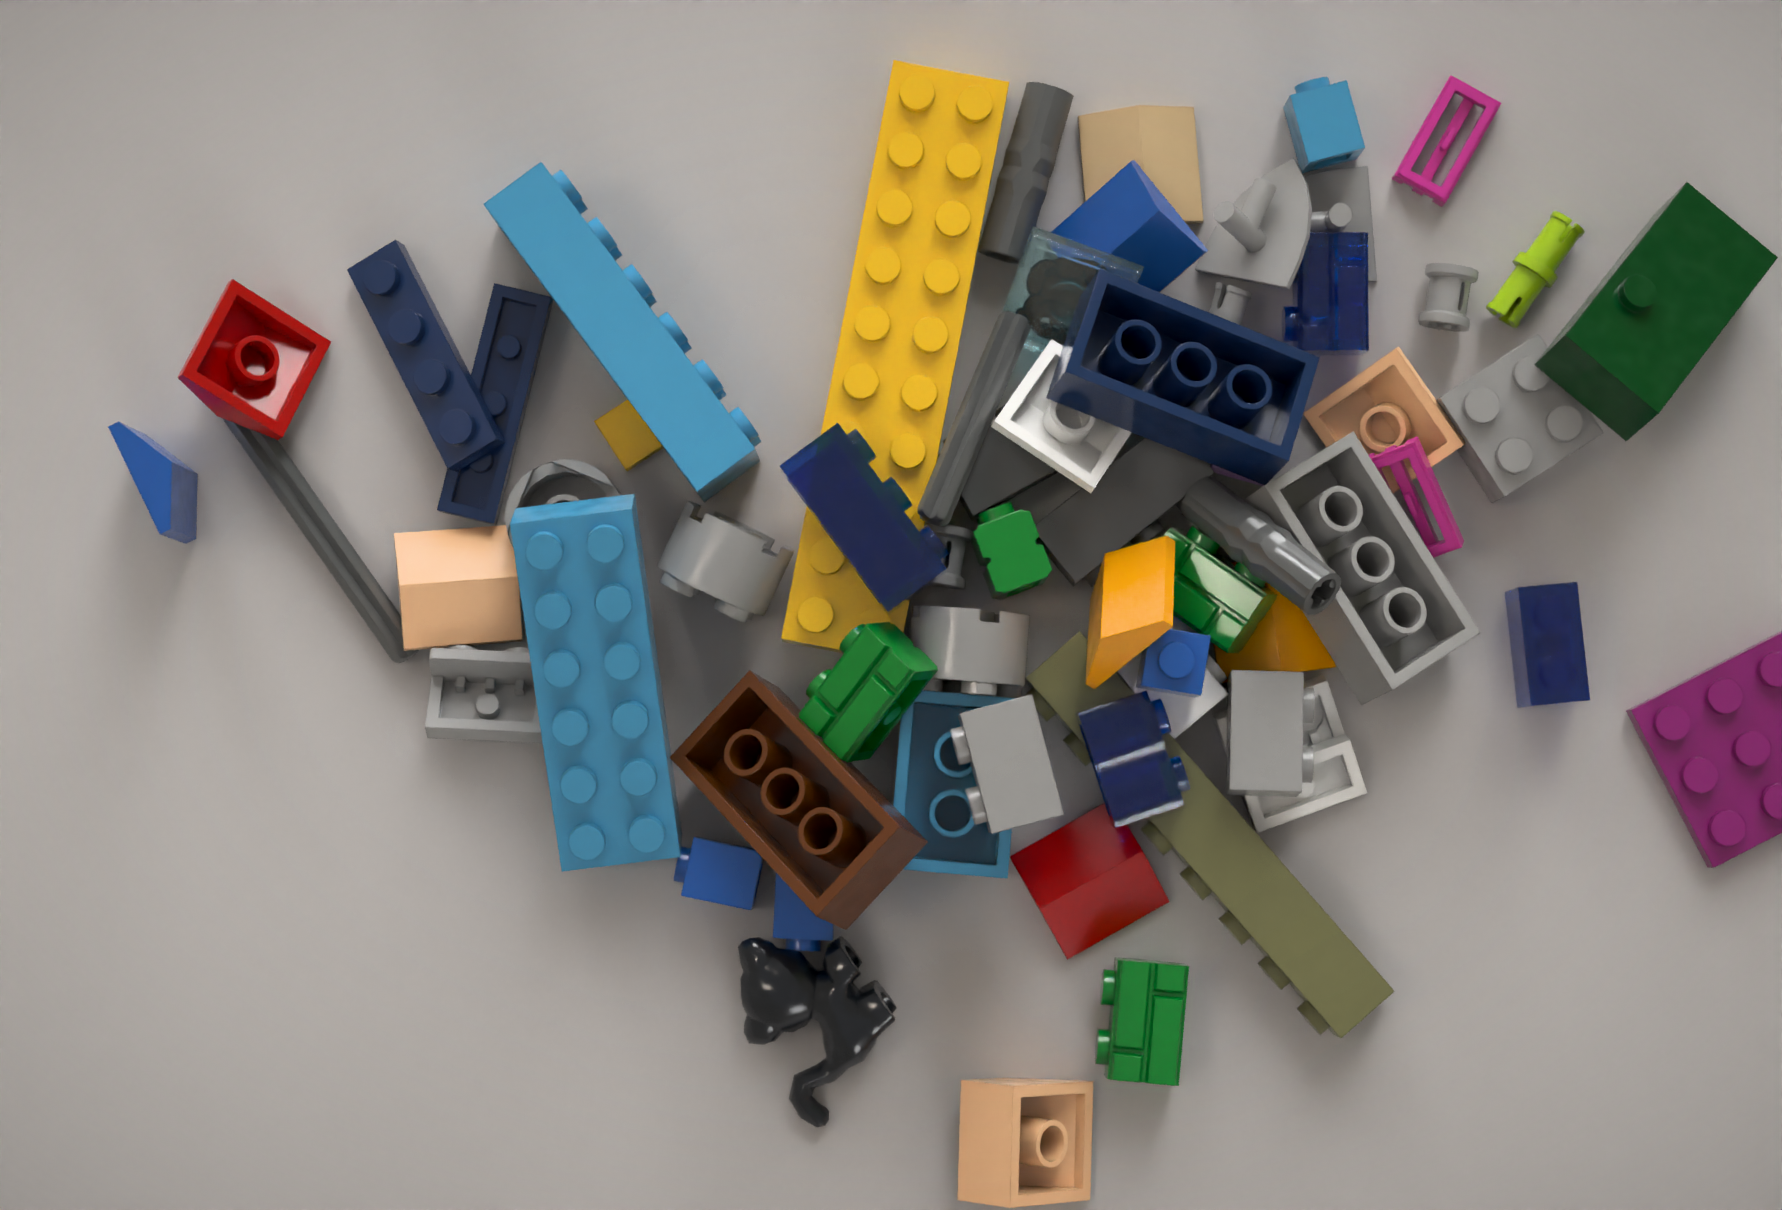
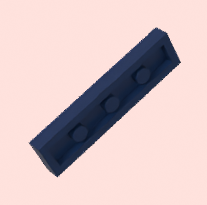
M394 240L348 268L347 271L447 468L457 472L504 444L505 441L405 245Z
M494 283L471 376L505 443L457 472L447 468L437 507L439 512L497 526L553 304V299L550 296Z

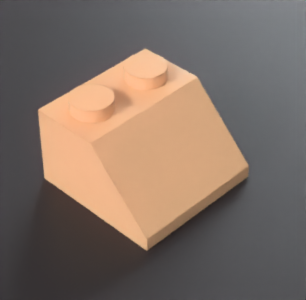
M1029 1078L961 1080L957 1200L1006 1208L1090 1200L1093 1081Z

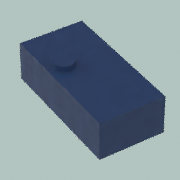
M1099 269L1079 297L1046 398L1266 485L1290 459L1320 357Z

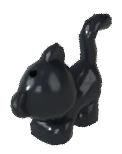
M839 936L827 945L823 961L824 970L822 971L815 969L800 951L777 948L772 942L760 937L746 939L738 946L740 963L743 969L740 978L741 1000L747 1014L744 1022V1034L748 1043L764 1045L776 1041L783 1032H794L806 1026L811 1019L819 1022L822 1029L826 1058L817 1065L794 1075L789 1100L801 1119L815 1127L825 1126L829 1121V1110L818 1103L812 1096L814 1089L834 1082L848 1068L864 1061L876 1044L877 1037L895 1022L893 1012L897 1007L876 980L864 985L860 990L853 982L861 974L858 968L862 961L852 946L842 936Z

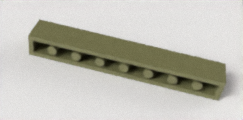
M1079 631L1025 678V682L1031 689L1024 696L1032 694L1036 711L1046 722L1055 715L1070 732L1063 739V742L1084 766H1087L1094 760L1109 778L1101 785L1124 811L1133 805L1148 823L1140 830L1163 856L1172 849L1187 866L1179 874L1201 900H1204L1211 894L1226 912L1218 919L1241 945L1250 939L1265 957L1257 964L1280 990L1288 984L1291 985L1304 1000L1297 1007V1010L1319 1035L1329 1029L1332 1034L1342 1038L1394 992L1393 988L1117 673L1113 674L1096 689L1085 684L1088 640Z

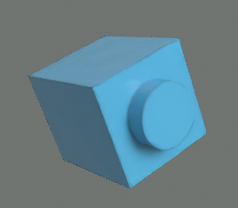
M1320 77L1295 86L1296 94L1289 96L1283 109L1302 173L1356 160L1365 149L1347 80L1330 84L1328 77Z

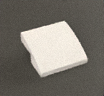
M1323 675L1304 681V687L1314 688L1313 723H1303V747H1313L1314 767L1312 783L1302 782V792L1297 797L1241 795L1254 830L1257 833L1367 793L1351 741L1344 733L1328 681ZM1227 709L1213 714L1225 753Z

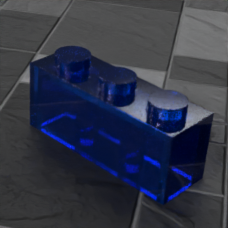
M837 423L779 467L782 474L887 615H889L946 573L947 568L941 559L949 553L928 525L918 531L906 515L905 511L913 505L892 477L882 482L868 464L877 457L857 429L846 434Z

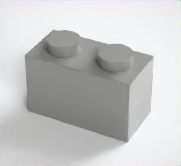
M1231 670L1227 681L1226 795L1297 797L1302 792V782L1312 783L1313 747H1303V723H1313L1314 688L1304 687V672Z

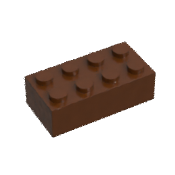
M749 670L670 756V759L817 917L847 930L928 841L852 762L840 760L823 743L824 739L817 736L799 718L801 710L779 687Z

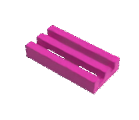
M1450 75L1394 173L1392 180L1401 185L1405 183L1413 188L1412 191L1421 196L1423 194L1433 199L1432 202L1443 207L1502 103ZM1456 93L1463 97V100L1422 173L1418 175L1411 171L1450 99ZM1475 104L1483 108L1484 110L1441 186L1431 182L1473 105Z
M1418 436L1407 440L1405 444L1398 447L1393 445L1385 448L1384 452L1377 455L1375 453L1369 454V457L1389 488L1390 486L1382 471V467L1390 466L1424 544L1433 558L1462 548L1464 539ZM1406 458L1409 459L1444 540L1439 541L1403 461Z

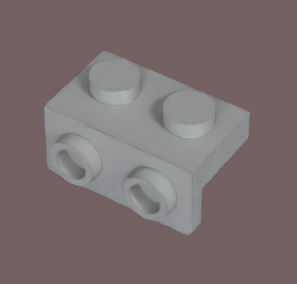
M452 645L447 649H430L429 665L432 676L425 723L427 738L542 743L528 648L514 647L506 651L477 650L468 645Z

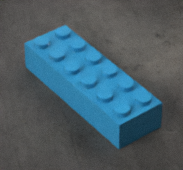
M540 162L484 203V206L625 397L652 430L655 437L703 502L709 500L760 462L755 446L761 443L758 432L739 407H736L730 413L725 409L720 400L726 396V393L718 378L703 359L695 365L690 362L685 355L686 352L692 349L687 342V337L668 312H665L658 318L650 307L657 302L652 295V290L632 264L624 270L620 268L616 262L622 256L617 248L618 245L597 217L588 223L581 214L588 208L582 201V197L562 170L551 175L544 164Z
M635 494L515 508L510 528L561 870L563 872L681 857L682 828L673 764L670 759L671 749Z

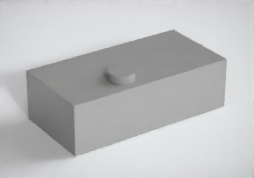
M1354 431L1244 499L1253 508L1267 514L1276 525L1288 530L1299 544L1341 576L1340 590L1327 608L1316 615L1303 613L1361 705L1394 690L1481 633Z

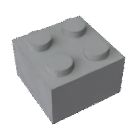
M1539 334L1437 399V402L1466 443L1457 449L1458 453L1491 503L1506 497L1604 433L1586 407L1534 365L1548 348Z
M1032 694L966 711L958 715L960 727L951 729L950 734L958 764H971L976 786L967 788L965 791L974 824L986 822L988 832L993 834L1064 815Z

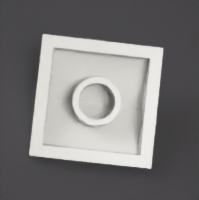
M1051 339L991 427L1089 493H1092L1132 432L1046 398L1063 348L1062 345Z

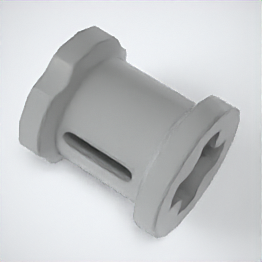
M1427 264L1425 275L1430 278L1425 311L1419 313V325L1437 330L1469 331L1470 319L1466 317L1470 286L1478 280L1479 272L1473 268L1456 264Z
M925 523L923 534L926 535L922 566L921 570L915 572L914 582L944 588L965 589L966 580L961 577L966 542L971 541L974 531L952 525L939 527Z

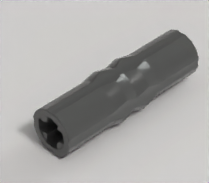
M1027 82L1011 139L1005 151L1003 166L997 178L994 197L978 248L980 253L1007 263L1025 264L1074 97L1071 93L1048 84Z
M1213 476L1199 479L1187 491L1181 504L1182 515L1222 546L1231 559L1243 564L1253 576L1267 582L1307 615H1316L1322 612L1335 599L1337 592L1340 590L1341 576L1299 544L1288 530L1276 525L1267 514L1250 506Z

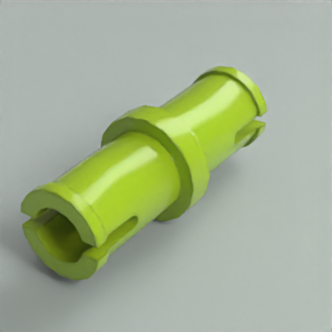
M1553 211L1549 221L1527 252L1520 251L1512 261L1515 269L1493 300L1487 304L1486 309L1495 316L1499 313L1500 317L1498 319L1513 328H1517L1544 287L1551 288L1558 278L1555 271L1576 241L1585 233L1584 229L1577 223L1573 227L1570 226L1571 218L1558 211Z

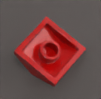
M231 279L227 283L177 378L216 416L279 440L283 438L331 341L234 279Z
M1112 799L1009 857L1067 960L1170 902L1143 850Z

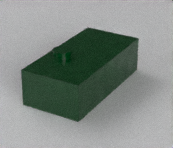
M1686 182L1651 217L1534 365L1627 441L1660 413L1778 257Z

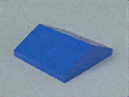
M1135 160L1130 161L1047 235L1058 256L1082 255L1096 258L1106 263L1108 272L1157 292L1165 289L1208 252V249Z
M119 421L108 426L159 534L185 544L195 540L197 535L198 474L146 434Z

